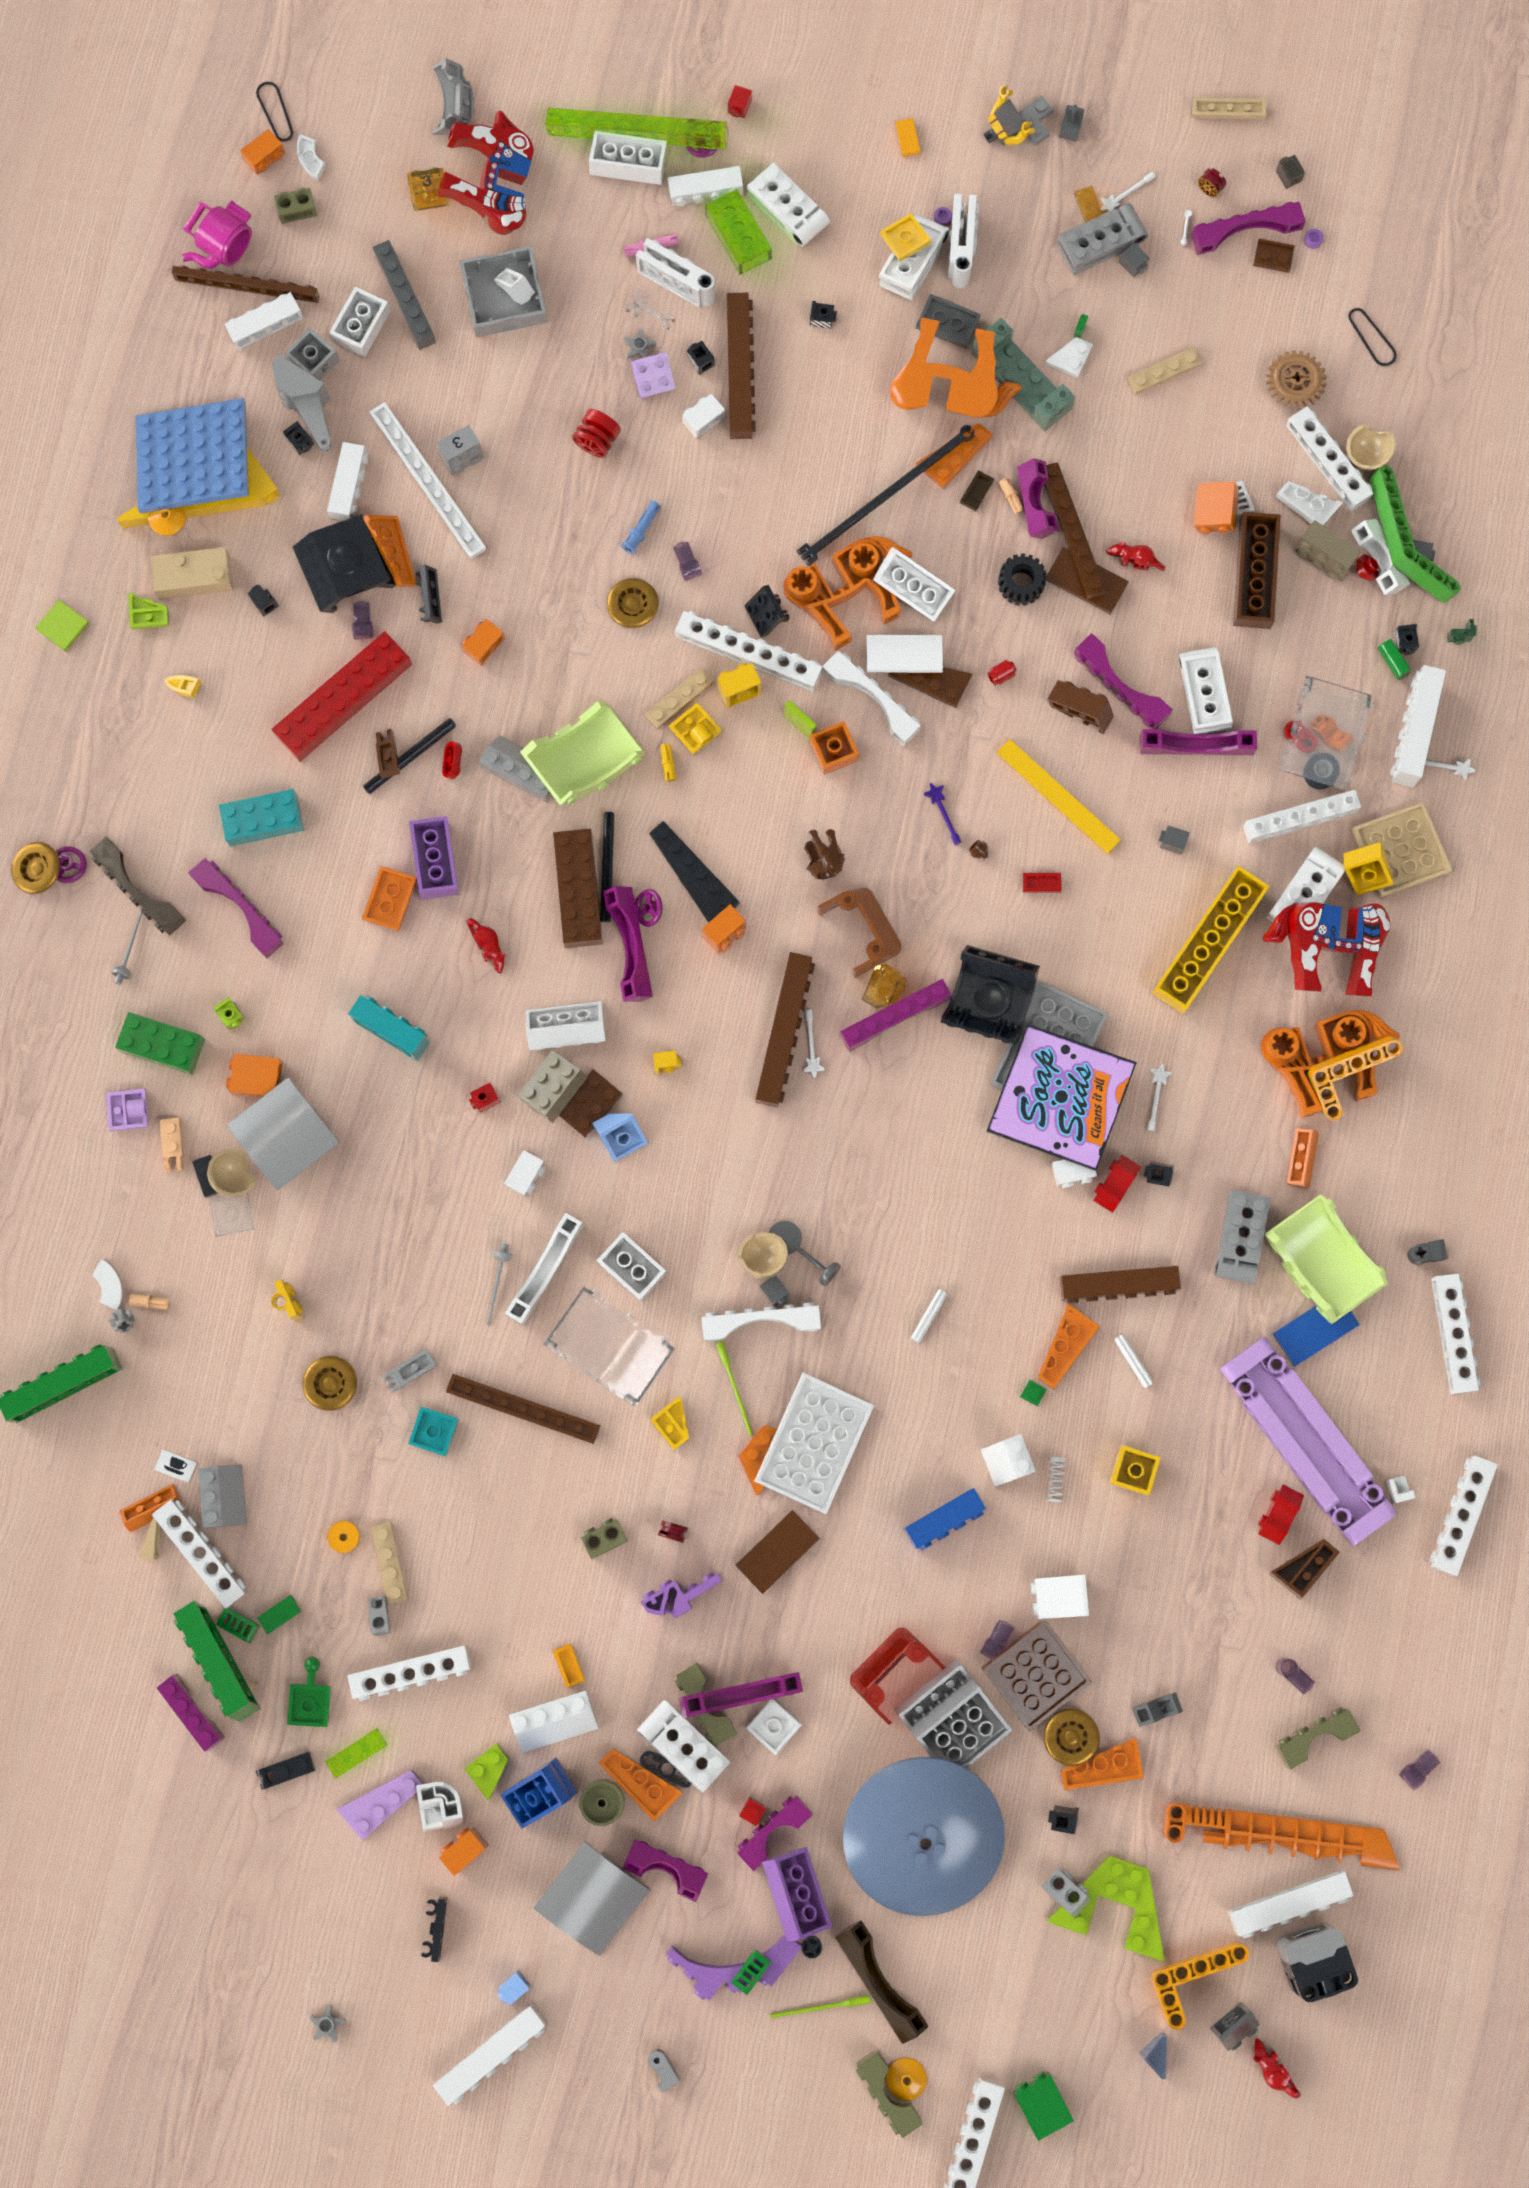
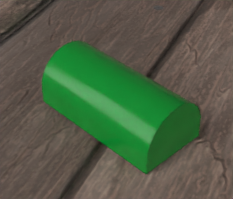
M1392 639L1385 641L1377 648L1397 680L1409 674L1410 667Z

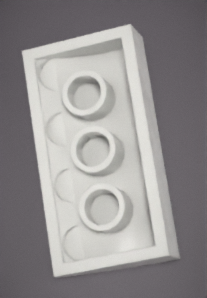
M893 547L873 579L932 621L936 620L955 592L953 588Z
M867 635V672L943 673L942 635Z

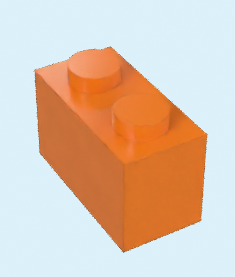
M269 129L240 150L243 160L256 174L265 171L270 164L278 161L285 154L282 143Z
M485 619L484 622H480L475 627V632L471 636L465 638L462 643L463 651L482 666L505 639L504 632L488 619Z

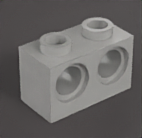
M1057 1868L1042 1885V1888L1075 1918L1091 1900L1087 1896L1089 1891L1081 1884L1076 1886L1072 1882L1074 1877L1066 1870L1061 1872ZM1059 1880H1064L1065 1882L1062 1889H1056V1883ZM1073 1894H1079L1080 1896L1077 1903H1071V1896Z

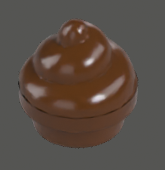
M977 840L969 848L973 858H988V846L984 841Z

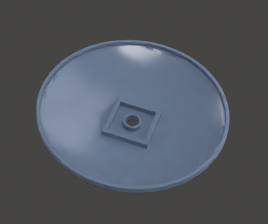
M915 1757L900 1760L872 1775L852 1799L843 1827V1847L846 1862L861 1889L882 1906L899 1913L914 1916L946 1913L961 1907L975 1898L996 1873L1003 1855L1005 1843L1002 1813L997 1800L988 1786L976 1774L953 1761L935 1757ZM925 1838L930 1839L931 1844L928 1847H922L920 1845L921 1840Z

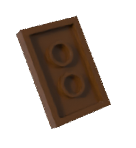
M594 1069L588 1074V1078L559 1115L584 1138L595 1128L593 1122L604 1117L623 1095L622 1092Z

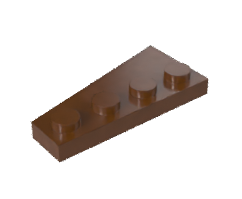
M943 668V673L889 672L888 677L956 708L972 677V673Z

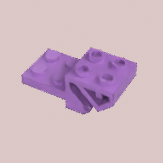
M712 1572L702 1578L704 1581L702 1584L697 1585L694 1583L685 1589L687 1593L684 1594L678 1582H672L670 1579L661 1584V1590L656 1593L652 1590L643 1595L644 1600L641 1603L648 1613L661 1616L669 1613L673 1617L678 1618L692 1609L689 1603L690 1600L723 1580L719 1574L714 1575ZM673 1590V1591H672V1595H671V1599H670V1603H669L670 1606H671L672 1603H673L675 1591H677V1595H676V1598H675V1600H674V1601H675L674 1607H673L672 1609H669V1608L667 1607V1603H668L670 1591Z

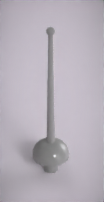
M140 909V915L122 966H116L111 971V974L116 976L114 983L117 985H122L123 979H130L131 974L126 968V964L144 909Z
M501 1243L500 1251H493V1255L499 1261L487 1325L491 1324L490 1320L503 1262L509 1261L513 1254L507 1253L509 1244Z

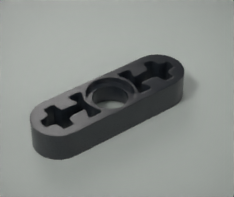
M651 1750L645 1751L641 1755L640 1763L643 1768L681 1787L686 1788L692 1785L688 1781L685 1784L682 1783V1778L676 1776V1780L672 1779L676 1772L674 1766L673 1772L665 1775L661 1767L663 1764L670 1762L662 1755ZM651 1754L654 1761L658 1762V1758L663 1760L658 1766V1771L654 1769L655 1764L650 1763L649 1766L645 1764L644 1756L648 1757Z

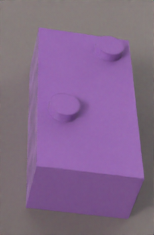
M447 816L409 821L420 899L426 900L459 895Z
M807 1847L795 1849L762 1862L787 1942L798 1941L832 1927Z

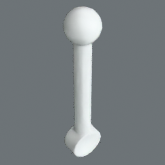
M1186 210L1184 214L1186 220L1183 239L1180 241L1182 246L1188 243L1186 239L1189 218L1192 216L1190 210Z

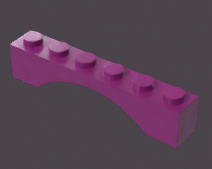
M1300 201L1295 203L1287 202L1282 206H1270L1266 210H1254L1248 214L1234 215L1225 220L1217 219L1208 224L1200 223L1193 228L1191 237L1197 255L1215 251L1225 239L1246 229L1267 228L1287 234L1302 230L1306 221Z
M1091 633L1076 647L1074 652L1076 660L1081 664L1084 663L1094 677L1098 676L1102 680V684L1108 690L1111 689L1120 702H1125L1134 715H1139L1148 728L1157 729L1171 716L1173 709L1160 697L1139 693L1128 687L1118 678L1109 664L1105 645L1095 635Z
M1143 729L1140 734V754L1254 755L1257 750V731L1237 730L1218 734H1183L1162 729Z
M204 858L188 874L204 891L223 895L242 909L249 924L251 942L267 959L284 944L280 939L283 936L276 928L272 930L268 926L270 922L263 914L259 916L255 912L257 908L251 901L247 903L243 899L245 895L238 887L234 889L230 885L232 881L226 874L222 876L218 872L220 868L213 860L209 862Z
M614 886L603 891L606 910L618 926L625 948V970L620 982L623 1002H642L653 997L633 888Z
M942 978L840 1031V1036L850 1052L897 1024L949 1001L952 995Z
M799 1672L742 1685L679 1698L682 1718L793 1695L803 1692Z

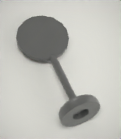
M780 1221L770 1228L768 1233L778 1235L785 1242L788 1255L798 1251L823 1271L819 1280L821 1285L827 1286L837 1275L841 1268L839 1263L833 1262L826 1268L799 1247L802 1235L796 1224L790 1221Z

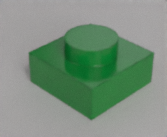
M1029 1380L1020 1398L1037 1407L1047 1389Z

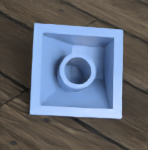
M608 1114L593 1122L597 1133L614 1162L648 1144L633 1114Z

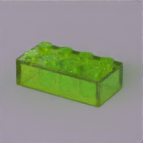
M737 189L705 205V216L739 275L772 259V248Z

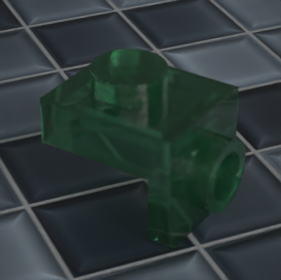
M1474 619L1468 620L1466 629H1451L1447 635V642H1453L1455 645L1471 642L1477 634V626L1474 625Z

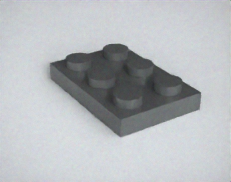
M930 294L916 324V329L920 330L921 317L940 321L935 337L967 349L981 314Z

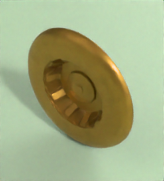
M628 578L618 582L612 587L607 597L609 615L616 623L627 628H637L646 625L655 617L659 607V599L655 589L648 582L638 578Z
M33 842L23 846L16 853L11 865V875L14 883L20 890L29 894H39L48 890L57 880L60 871V860L57 852L50 845L43 842Z
M324 1356L312 1362L305 1371L302 1381L303 1392L307 1400L314 1407L325 1411L337 1410L347 1405L355 1395L357 1376L353 1367L346 1360L337 1356Z
M1065 1709L1054 1714L1047 1722L1044 1730V1744L1050 1756L1060 1764L1066 1766L1085 1764L1098 1750L1100 1743L1099 1729L1095 1721L1087 1713L1078 1709ZM1070 1721L1075 1722V1725H1070ZM1066 1722L1067 1726L1063 1728L1061 1725ZM1079 1724L1083 1727L1082 1730L1078 1728ZM1058 1728L1061 1730L1060 1734H1056ZM1086 1731L1087 1737L1083 1736V1732ZM1056 1737L1059 1738L1060 1743L1058 1744L1056 1741ZM1083 1741H1087L1085 1747L1082 1745ZM1080 1747L1082 1750L1077 1753L1076 1749ZM1068 1750H1073V1754L1068 1753Z

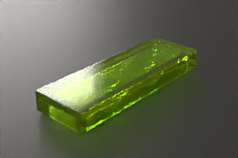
M376 1728L325 1762L336 1779L388 1745L378 1728Z

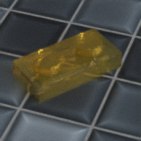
M1093 186L1075 191L1074 195L1085 223L1103 215Z

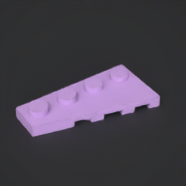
M410 1770L336 1810L361 1840H364L417 1792L416 1786L422 1785L423 1782L413 1770Z

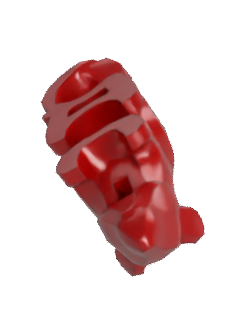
M1121 541L1119 544L1113 545L1106 550V553L1110 556L1121 557L1120 565L1128 566L1130 562L1134 564V569L1148 570L1149 566L1156 567L1161 571H1165L1166 568L1156 559L1153 550L1146 545L1129 546L1125 545V541Z
M473 918L467 919L466 923L479 950H484L482 956L485 962L490 958L493 961L495 970L501 974L506 955L499 948L496 932L490 927L481 926Z
M1256 2038L1253 2060L1257 2063L1259 2062L1266 2084L1274 2090L1285 2091L1295 2099L1299 2098L1301 2094L1284 2065L1278 2064L1277 2060H1279L1276 2052L1273 2050L1270 2055L1266 2051L1264 2043Z

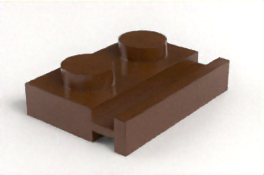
M1258 239L1253 266L1289 273L1295 245Z

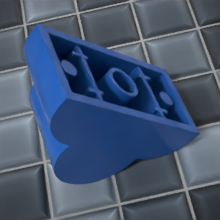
M556 1757L500 1795L521 1829L564 1805L578 1791Z

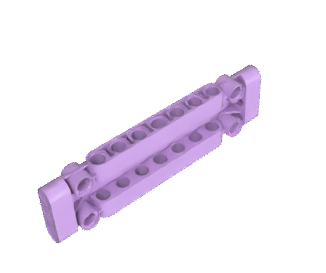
M1265 1336L1220 1368V1371L1234 1388L1235 1393L1244 1401L1243 1405L1320 1509L1329 1515L1331 1522L1338 1527L1352 1547L1397 1514L1396 1510L1384 1496L1381 1487L1372 1480L1373 1476L1298 1375L1293 1369L1288 1368L1285 1359L1279 1356ZM1273 1360H1277L1280 1363L1279 1370L1272 1368L1271 1362ZM1241 1383L1248 1385L1249 1391L1247 1393H1243L1240 1390ZM1370 1488H1373L1376 1491V1497L1374 1499H1371L1368 1496V1491ZM1340 1511L1345 1515V1520L1342 1523L1336 1517Z

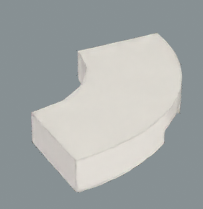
M300 134L297 140L299 162L309 176L319 181L326 163L319 159L316 154L317 141Z
M101 1259L92 1275L101 1286L102 1296L100 1303L118 1310L123 1298L121 1281L116 1270L108 1262Z

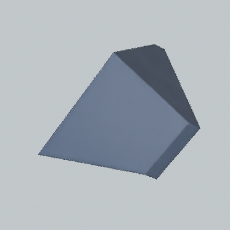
M1159 2033L1140 2052L1143 2059L1161 2079H1166L1167 2036L1164 2033Z

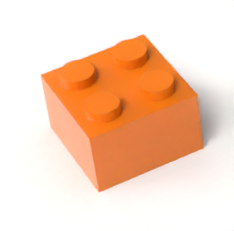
M845 721L809 735L810 745L824 775L859 761L858 750Z
M730 904L702 928V938L717 954L721 951L724 953L731 947L730 943L733 940H739L745 935L746 920Z
M468 1827L456 1836L457 1842L453 1843L451 1841L440 1850L442 1855L438 1858L453 1876L458 1874L489 1846L475 1827L470 1830Z

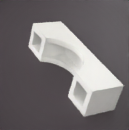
M1377 519L1365 520L1351 530L1358 545L1367 550L1378 562L1379 574L1376 580L1384 595L1397 594L1410 585L1407 576L1393 565L1384 532Z

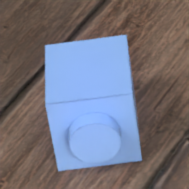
M516 1971L497 1989L499 1991L498 1996L505 2004L508 2002L511 2006L531 1986L522 1974Z

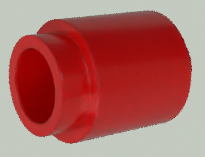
M1004 660L991 668L987 674L992 684L996 686L1016 676L1015 671L1017 669L1012 661Z

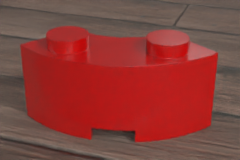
M1121 1155L1118 1161L1113 1160L1108 1168L1111 1172L1103 1184L1100 1182L1094 1190L1097 1195L1093 1201L1112 1213L1141 1169L1140 1165L1124 1155Z
M1284 1484L1279 1491L1275 1489L1270 1499L1272 1503L1266 1515H1262L1258 1522V1525L1261 1526L1258 1534L1280 1545L1288 1534L1289 1528L1301 1507L1304 1495Z

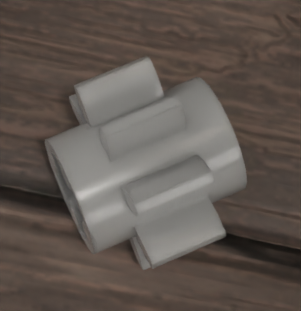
M120 1308L111 1313L113 1319H110L109 1322L115 1332L125 1333L133 1328L132 1322H135V1318L129 1309Z

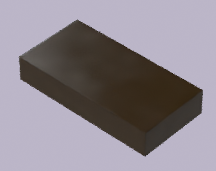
M978 470L961 498L960 504L976 512L993 484L994 478Z

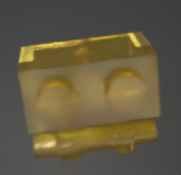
M887 964L875 966L861 1000L877 1009L887 1005L890 1006L898 1002L901 993L906 988L905 983L907 979L900 976V971Z

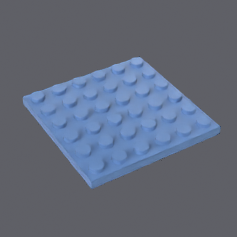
M244 398L136 416L138 511L140 513L249 496L246 402Z

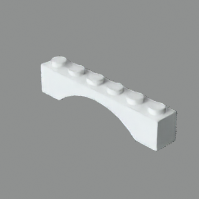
M837 651L823 665L822 672L836 685L856 688L876 701L886 715L890 735L903 747L919 733L920 722L914 716L910 717L906 713V709L900 703L896 704L887 691L883 692L874 679H869L864 675V670L860 666L852 664L847 654H841Z
M567 1213L564 1214L534 1270L505 1312L506 1316L524 1326L584 1225L581 1221Z
M804 1303L803 1307L795 1308V1305H784L783 1309L777 1310L775 1306L764 1307V1311L757 1312L756 1308L745 1309L744 1313H737L736 1310L725 1311V1315H717V1312L705 1313L706 1317H702L704 1342L724 1340L739 1327L757 1321L781 1322L794 1327L800 1332L821 1331L819 1305L815 1306L814 1303Z

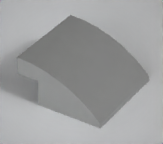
M288 1077L226 1125L277 1191L339 1143L338 1139Z
M956 1659L894 1709L930 1757L953 1761L965 1768H968L1013 1731Z
M585 1840L534 1906V1909L578 1943L600 1956L650 1889L627 1870L622 1869V1866L602 1851L600 1853Z

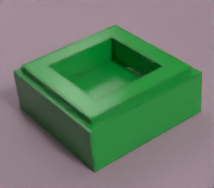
M1082 314L1080 316L1074 338L1081 339L1087 324L1088 315Z

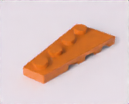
M980 423L972 427L974 429V438L971 441H964L924 472L942 489L992 438L993 434ZM966 432L964 433V436L969 437L970 433ZM934 452L930 453L926 457L916 462V466L920 464L922 461H924L926 458H928Z
M366 515L363 519L397 587H414L417 583L398 516Z
M1068 1304L1038 1379L1054 1390L1099 1330L1100 1326Z
M1137 1737L1093 1756L1085 1764L1068 1766L1061 1769L1064 1791L1144 1779Z
M614 1748L598 1762L653 1821L683 1793Z

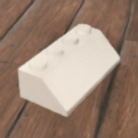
M595 131L589 158V173L595 176L661 185L665 168L667 141Z
M602 1001L525 1010L529 1050L560 1048L569 1045L578 1046L586 1043L606 1041Z
M588 1690L509 1715L514 1735L522 1753L599 1729Z

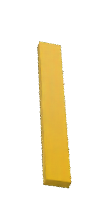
M1011 739L997 751L996 754L1107 855L1121 841L1120 838Z

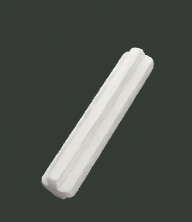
M939 1289L911 1336L913 1341L920 1343L947 1297V1293Z
M1123 1334L1116 1337L1114 1340L1143 1387L1147 1388L1152 1385L1153 1380Z

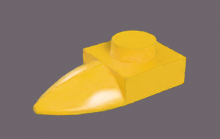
M174 675L164 680L171 690L181 696L195 698L202 683L198 678L185 675Z

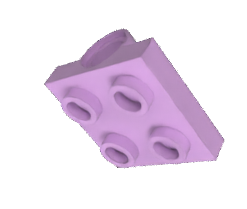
M666 351L630 361L640 398L676 389Z
M146 1089L106 1093L110 1132L149 1128Z

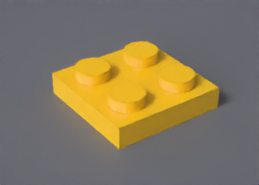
M912 213L880 231L881 237L900 262L931 244L930 237Z

